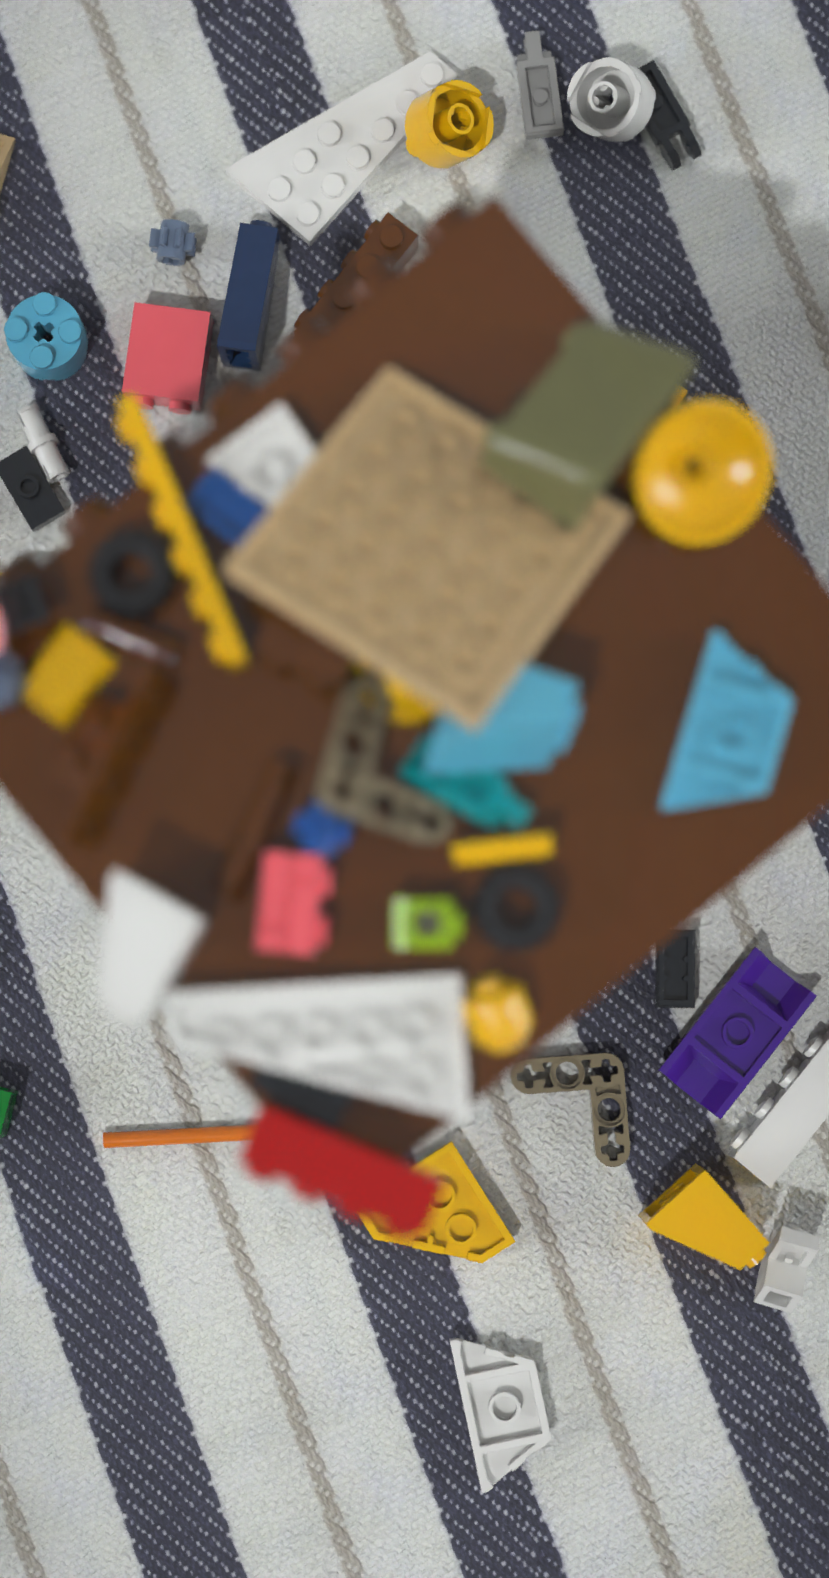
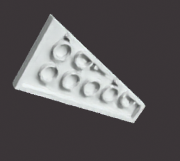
M461 974L166 992L169 1042L470 1122Z

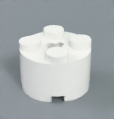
M611 57L598 59L581 66L571 79L567 91V101L570 104V115L574 124L586 134L612 142L629 141L642 131L652 115L656 99L654 88L640 69ZM611 94L614 98L612 104L608 101Z

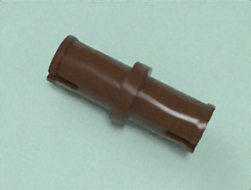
M92 606L85 619L100 624L104 628L87 622V624L83 623L81 635L121 649L120 654L128 658L134 654L164 666L168 670L173 669L178 657L160 651L159 648L177 655L181 650L182 641H176L143 627V622L137 619L129 622L98 610L97 607Z

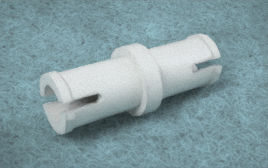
M31 404L20 409L15 415L19 419L30 442L28 444L30 453L36 454L48 483H55L66 478L71 472L56 446L58 439L55 433H50L39 411L38 404Z

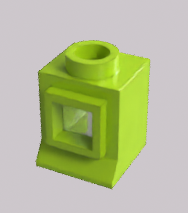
M393 899V949H452V939H462V910H452V899Z

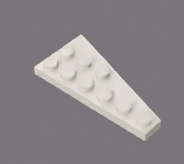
M429 51L225 168V173L311 246L407 139L405 118L411 102L443 83L458 80L459 75Z

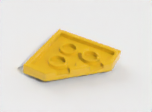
M452 1141L414 1164L445 1177L444 1186L423 1238L412 1234L410 1241L397 1238L382 1230L385 1222L366 1215L363 1222L374 1240L397 1243L419 1250L451 1255L478 1263H484L515 1243V1239Z

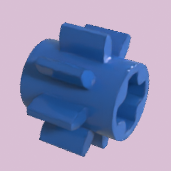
M310 801L307 813L296 811L291 834L302 837L300 850L335 857L337 845L348 847L353 824L344 822L343 817L322 809L318 802Z

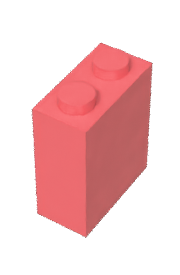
M134 302L122 386L124 397L135 393L141 408L145 410H151L154 408V405L169 407V411L177 414H191L192 410L202 411L214 326L211 312Z

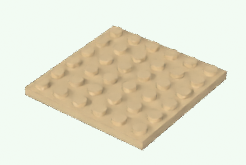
M387 366L227 561L224 574L477 733L626 527L632 513L600 494L591 504L586 518L575 532H572L479 465L487 448L486 445L481 443V440L490 428L489 426L392 367Z

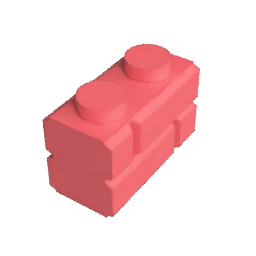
M264 851L255 950L316 955V945L326 946L328 917L319 916L321 897H330L333 868L324 867V857Z

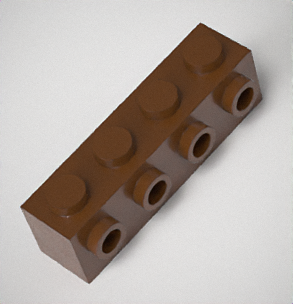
M387 213L381 222L378 219L373 221L364 234L366 241L358 251L352 249L344 258L340 266L343 270L334 281L331 278L328 279L317 295L320 300L311 311L306 308L299 315L294 324L296 330L316 318H319L328 330L332 329L357 308L350 300L349 293L366 273L387 260H390L400 272L404 269L418 251V234L390 213Z

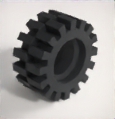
M134 527L125 528L123 533H118L117 530L109 533L111 537L106 541L101 538L96 544L98 550L96 553L91 552L88 560L91 562V567L87 568V577L91 582L89 586L100 603L111 613L122 615L126 619H132L133 616H139L140 619L149 617L148 613L153 611L158 613L163 610L162 605L165 601H171L174 596L172 590L174 587L177 588L178 578L176 577L177 566L164 542L158 536L154 537L150 531L142 529L139 532L135 531ZM130 556H138L150 564L151 578L148 584L141 590L125 591L115 581L116 567L123 559Z
M526 864L504 865L490 872L478 886L472 904L474 923L482 937L496 948L510 952L528 951L545 943L556 930L555 928L561 916L560 895L558 896L553 881H550L541 870L534 869ZM512 889L524 890L533 898L535 902V915L527 925L518 928L511 927L500 919L497 904L500 897L506 891Z

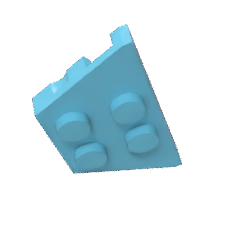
M712 630L659 806V809L663 811L763 795L767 793L794 700L777 684L771 683L756 664L749 658H744L725 640L726 637L716 630Z

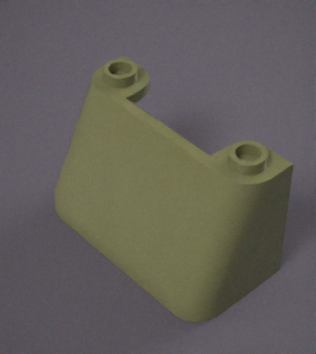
M591 319L583 326L577 321L571 326L560 343L564 350L508 419L503 422L497 418L481 440V443L486 445L487 448L479 465L572 532H575L586 518L593 501L603 493L614 474L655 421L657 422L667 413L698 364L696 359L681 349Z

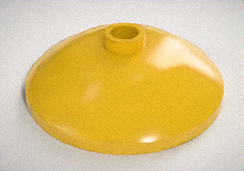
M700 399L677 406L653 425L644 438L636 457L633 476L634 490L642 513L658 531L682 543L708 544L731 536L753 518L767 495L773 468L768 438L761 425L753 416L729 402L716 399ZM691 458H695V467L692 471L686 473V463Z

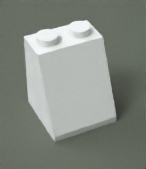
M115 869L109 877L96 1000L107 1006L103 1012L104 1015L130 1028V1026L136 1027L137 1024L152 1023L167 997L166 992H170L210 921L129 874Z

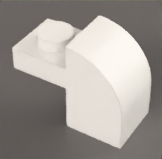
M781 1226L779 1231L772 1230L768 1239L770 1244L765 1247L767 1254L762 1259L759 1268L754 1303L792 1313L803 1297L807 1267L819 1250L820 1237L808 1234L804 1229L798 1227L788 1228Z

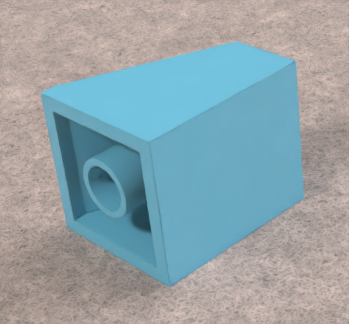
M525 665L477 733L442 711L424 771L431 774L548 768L555 751L564 754L571 732L575 728L582 704L574 702L579 683Z

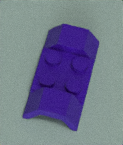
M754 947L681 1038L682 1040L658 1070L719 1119H722L817 995L793 980L773 964L759 949Z

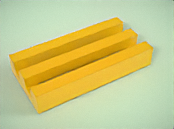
M551 834L453 845L454 865L460 867L548 857L552 852Z

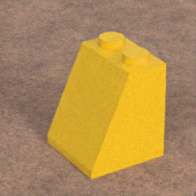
M696 1163L638 1215L650 1230L739 1270L744 1266L752 1268L758 1264L767 1254L764 1248L770 1244L709 1173Z

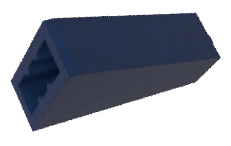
M252 220L250 224L240 223L217 341V348L223 367L261 372L280 246L278 228L273 227L271 223L266 221Z

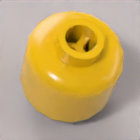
M499 975L488 976L473 983L474 992L464 999L462 1010L474 1042L480 1046L489 1047L491 1052L505 1051L523 1043L527 1038L525 1033L532 1027L533 1017L521 985L513 981H501Z

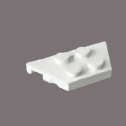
M456 1337L450 1338L481 1491L486 1493L511 1470L513 1472L523 1464L529 1455L539 1451L552 1440L536 1364L532 1357Z

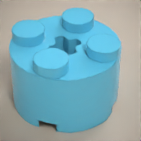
M42 292L23 300L13 309L4 327L6 342L12 355L28 375L39 380L58 381L69 378L81 368L87 356V331L78 313L67 301L50 293ZM47 334L53 336L50 342L42 338Z

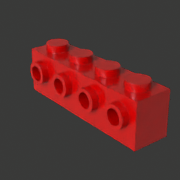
M265 1103L260 1106L237 1161L247 1165L245 1174L268 1184H272L275 1177L293 1184L290 1192L298 1197L314 1203H318L320 1196L339 1203L336 1211L360 1222H364L366 1215L385 1222L382 1228L383 1231L406 1241H410L412 1234L423 1238L445 1183V1177Z

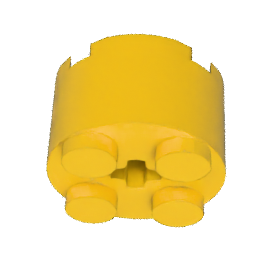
M451 80L415 98L411 102L405 118L406 148L412 156L418 157L425 164L439 169L453 167L477 155L490 143L494 130L493 114L490 106L486 108L480 96H482V93L468 82Z

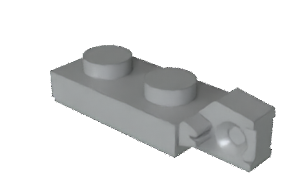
M540 31L524 32L525 54L517 55L516 70L525 139L563 136L564 127L555 58L552 57L551 51L542 52Z

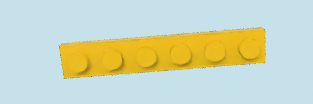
M135 393L118 399L116 401L122 415L114 418L125 445L132 442L136 445L141 458L133 461V465L143 488L153 485L159 502L151 505L162 532L171 529L178 546L170 549L177 569L181 576L190 573L197 590L188 594L199 620L208 616L215 634L207 637L218 664L227 660L233 672L250 665L248 657Z

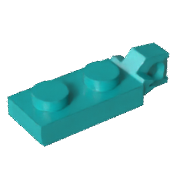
M422 734L401 768L398 778L481 825L484 823L485 826L494 829L497 824L519 835L526 825L533 808L513 798L515 791L506 785L508 779L493 771L443 774L425 772L424 767L433 738L427 734Z

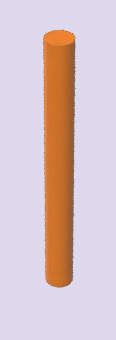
M252 1125L104 1132L103 1145L104 1148L246 1141Z

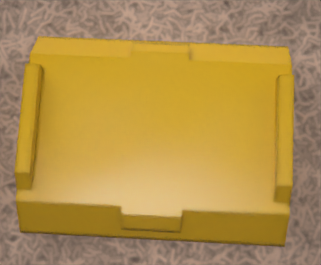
M65 622L24 672L28 682L22 697L65 730L81 710L89 692L95 693L117 666L118 662L87 637L81 635V632Z

